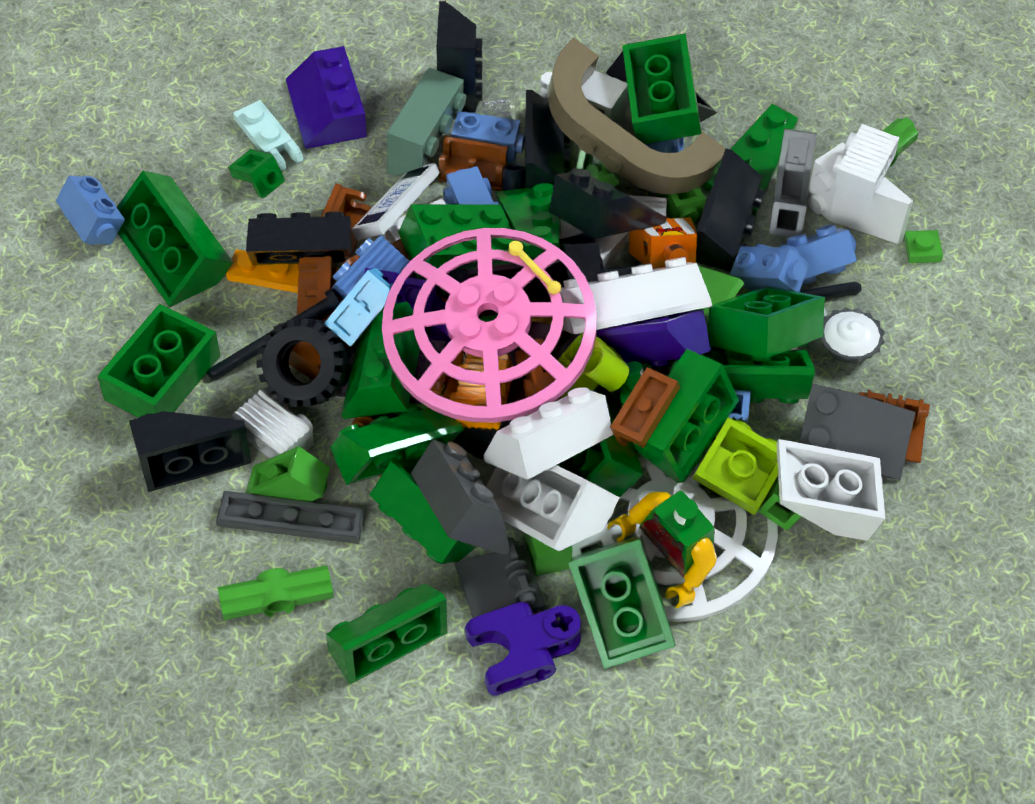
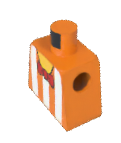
M690 217L666 219L664 224L630 231L628 252L644 265L652 264V269L666 267V260L681 257L686 258V263H696L697 233L693 221Z

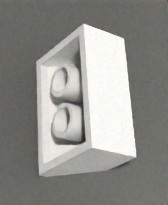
M585 387L575 388L568 392V396L556 402L545 403L539 407L538 411L528 416L513 419L510 425L498 430L483 455L485 462L528 480L612 436L613 432L610 429L611 421L605 395L590 391Z

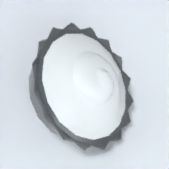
M845 307L841 311L833 310L831 315L824 316L823 337L820 339L823 341V346L827 349L828 353L835 359L844 363H858L880 352V347L885 343L883 339L885 331L880 328V321L873 319L871 313H863L859 308L851 310Z

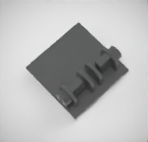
M507 537L510 546L507 556L492 552L454 562L472 618L519 602L528 603L532 611L546 607L524 544L520 545L519 542L514 541V538Z

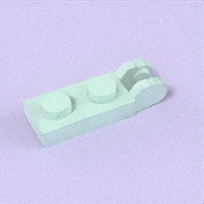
M261 100L233 112L234 120L260 152L273 155L281 171L286 169L285 160L279 154L283 150H286L296 164L303 161L300 148Z

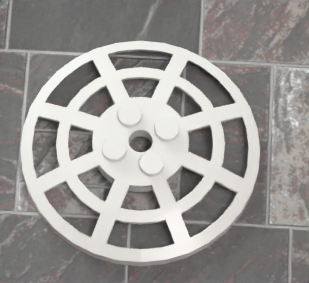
M712 442L685 482L676 483L670 477H665L664 472L640 454L641 458L638 459L641 468L646 467L651 481L642 485L638 490L629 488L620 497V499L630 502L629 511L651 492H667L672 496L681 490L689 499L697 504L698 509L712 523L713 527L715 512L735 510L736 527L733 538L715 529L714 545L724 550V552L717 558L715 566L705 579L721 572L734 558L753 571L735 589L708 602L703 585L701 584L698 588L694 587L695 599L692 605L679 608L664 606L669 622L705 619L723 613L739 604L757 588L766 576L775 555L778 539V525L767 518L768 534L765 549L760 558L742 545L747 528L746 510L724 497L710 499L705 491L699 487L700 483L692 479ZM636 523V531L631 536L642 535L650 561L652 562L654 556L665 558L639 528L640 524ZM606 524L602 532L572 545V557L582 554L580 549L600 541L603 547L615 543L612 537L622 534L621 527L616 525L608 530V524ZM654 570L658 584L678 585L685 581L678 572Z

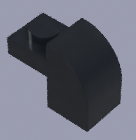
M598 242L560 244V249L576 263L586 277L587 282L598 281L597 274L610 271H618L619 276L632 274V267L629 266L600 268ZM565 265L563 270L565 279H575Z

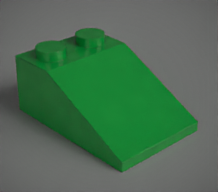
M642 535L571 557L568 563L604 669L676 646Z

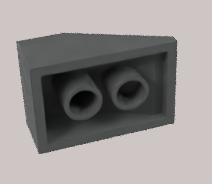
M812 384L799 443L880 458L881 476L900 481L915 412L849 391Z

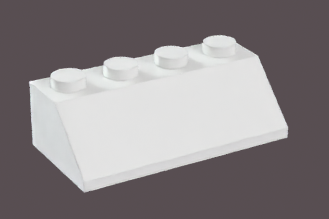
M681 257L666 260V267L652 269V264L632 267V274L619 276L618 271L597 274L598 281L588 282L593 293L597 312L596 330L711 307V298L697 263H686V258ZM576 279L563 281L564 287L560 291L562 303L584 304L583 295ZM564 317L563 329L572 334L583 333L585 330V319Z
M557 465L528 480L496 467L486 486L494 495L493 499L502 512L503 521L557 551H561L602 532L620 498Z

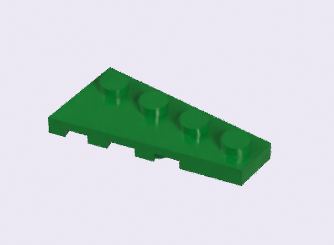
M771 104L730 149L762 176L760 189L765 190V194L778 167L784 128L795 130L798 122V117L774 104ZM716 174L702 186L711 191ZM755 208V209H754V212H753V215H755V216H756L757 211H758L757 208Z
M541 183L533 188L495 191L497 201L501 204L512 230L523 231L543 238L560 249L561 219L549 212L554 185ZM519 241L523 244V251L530 258H536L545 252L542 248Z

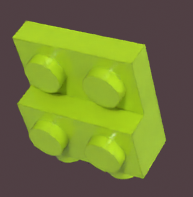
M728 417L692 479L755 515L778 476L777 441L769 438L765 439L753 432L746 423L739 420L734 421Z

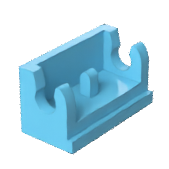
M377 268L367 270L324 323L350 347L384 308L388 293L393 286L392 283L389 284L382 278L383 273Z

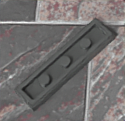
M224 491L216 524L217 526L359 544L365 508Z

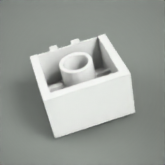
M594 70L593 75L582 85L583 94L593 107L623 128L626 119L627 83ZM551 71L541 75L540 85H542L540 95L548 100Z

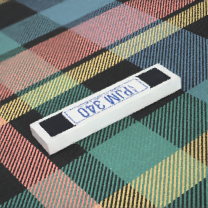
M437 164L423 165L421 168L405 173L351 229L355 239L361 240L384 235L438 176L440 171Z

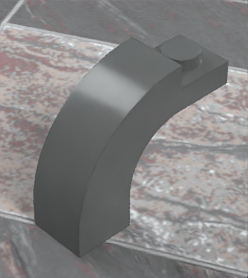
M784 128L769 234L792 237L803 233L808 186L817 133Z

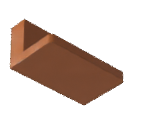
M646 367L610 426L619 444L626 446L628 441L643 448L645 447L679 391L680 385L678 381Z

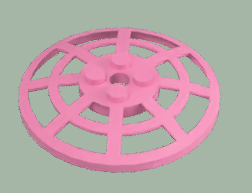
M481 228L463 231L443 238L424 249L407 264L396 278L388 293L382 319L385 352L393 372L403 387L418 401L438 413L454 419L496 423L527 416L538 411L541 405L554 402L561 397L583 373L592 355L597 329V312L593 293L586 277L576 263L561 249L543 238L523 231L506 228ZM491 238L523 241L545 250L533 261L552 281L553 279L545 269L559 259L576 279L583 295L584 304L562 303L560 292L556 295L548 292L551 302H530L522 288L535 277L542 282L546 289L547 285L519 256H513L509 251L491 250ZM477 239V251L457 256L444 263L438 269L425 262L429 257L447 247ZM492 259L509 261L524 268L512 279L493 275ZM478 261V276L459 283L447 275L450 271L461 265ZM413 272L426 278V282L417 295L413 315L392 320L394 305L403 283ZM435 285L450 294L445 310L424 313L427 299ZM485 310H494L498 313L497 318L490 322H484L478 316ZM532 317H552L550 331L542 345L538 344L528 335ZM564 317L585 319V330L581 345L573 361L566 369L551 355L560 338ZM446 324L451 341L439 354L429 342L425 327ZM414 330L421 351L427 360L432 363L419 380L410 374L400 359L394 343V334ZM518 346L530 356L527 360L516 366L499 371L498 356L507 354ZM461 351L473 356L483 357L484 372L463 369L452 364V361ZM539 365L556 379L548 387L528 398L501 405L500 383L520 378L536 369ZM445 373L449 377L462 382L485 385L487 406L457 403L435 394L430 389L440 376Z

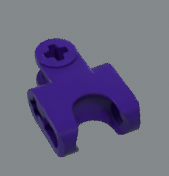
M525 602L515 603L469 620L465 626L464 633L472 647L486 643H497L509 650V654L504 660L489 667L486 671L484 683L487 691L492 696H497L550 678L556 672L553 659L570 654L580 645L581 620L577 611L570 606H555L533 615L529 604Z

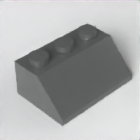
M433 439L410 474L447 536L451 539L507 556L510 546L502 512L493 499V493L485 487L479 478V471L470 464L466 457L467 453L461 446L454 442L445 444Z

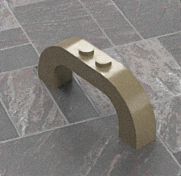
M573 37L558 55L548 87V103L551 114L565 135L578 144L583 152L591 154L601 161L609 171L617 173L641 189L660 194H679L692 191L707 183L717 173L726 148L704 132L688 148L676 153L658 152L646 146L587 101L582 91V85L593 75L599 56Z

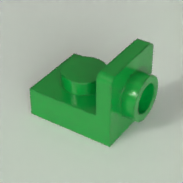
M250 149L227 167L233 178L252 183L257 195L263 199L285 182V178L274 156Z

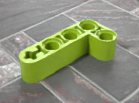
M584 332L576 337L557 360L566 369L573 361L581 345ZM596 336L592 355L583 373L572 387L561 396V399L568 396V392L575 388L585 387L593 391L598 384L610 392L619 389L629 374L627 363L617 350Z

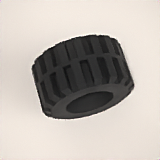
M313 319L287 320V323H279L273 327L275 331L267 333L263 338L267 342L265 345H260L257 352L262 354V360H256L257 368H262L263 374L258 376L261 383L267 382L268 387L265 390L270 395L276 394L278 396L277 401L290 403V406L293 407L322 404L329 401V398L336 397L341 392L339 390L341 386H346L349 380L345 377L346 373L351 372L352 364H348L347 357H352L351 350L345 349L344 344L346 342L324 324L325 321ZM303 341L310 343L316 348L321 360L320 371L317 377L310 383H302L297 380L289 367V356L292 349L299 342Z

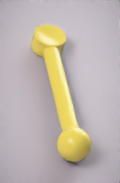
M512 241L509 244V253L513 256H519L547 285V290L550 294L556 295L561 291L560 283L552 281L523 251V244L521 242Z

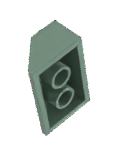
M430 67L427 69L387 132V173L398 176L421 168L429 156L433 157L439 146V139L442 134H448L455 113H460L465 105L466 94H463V79Z

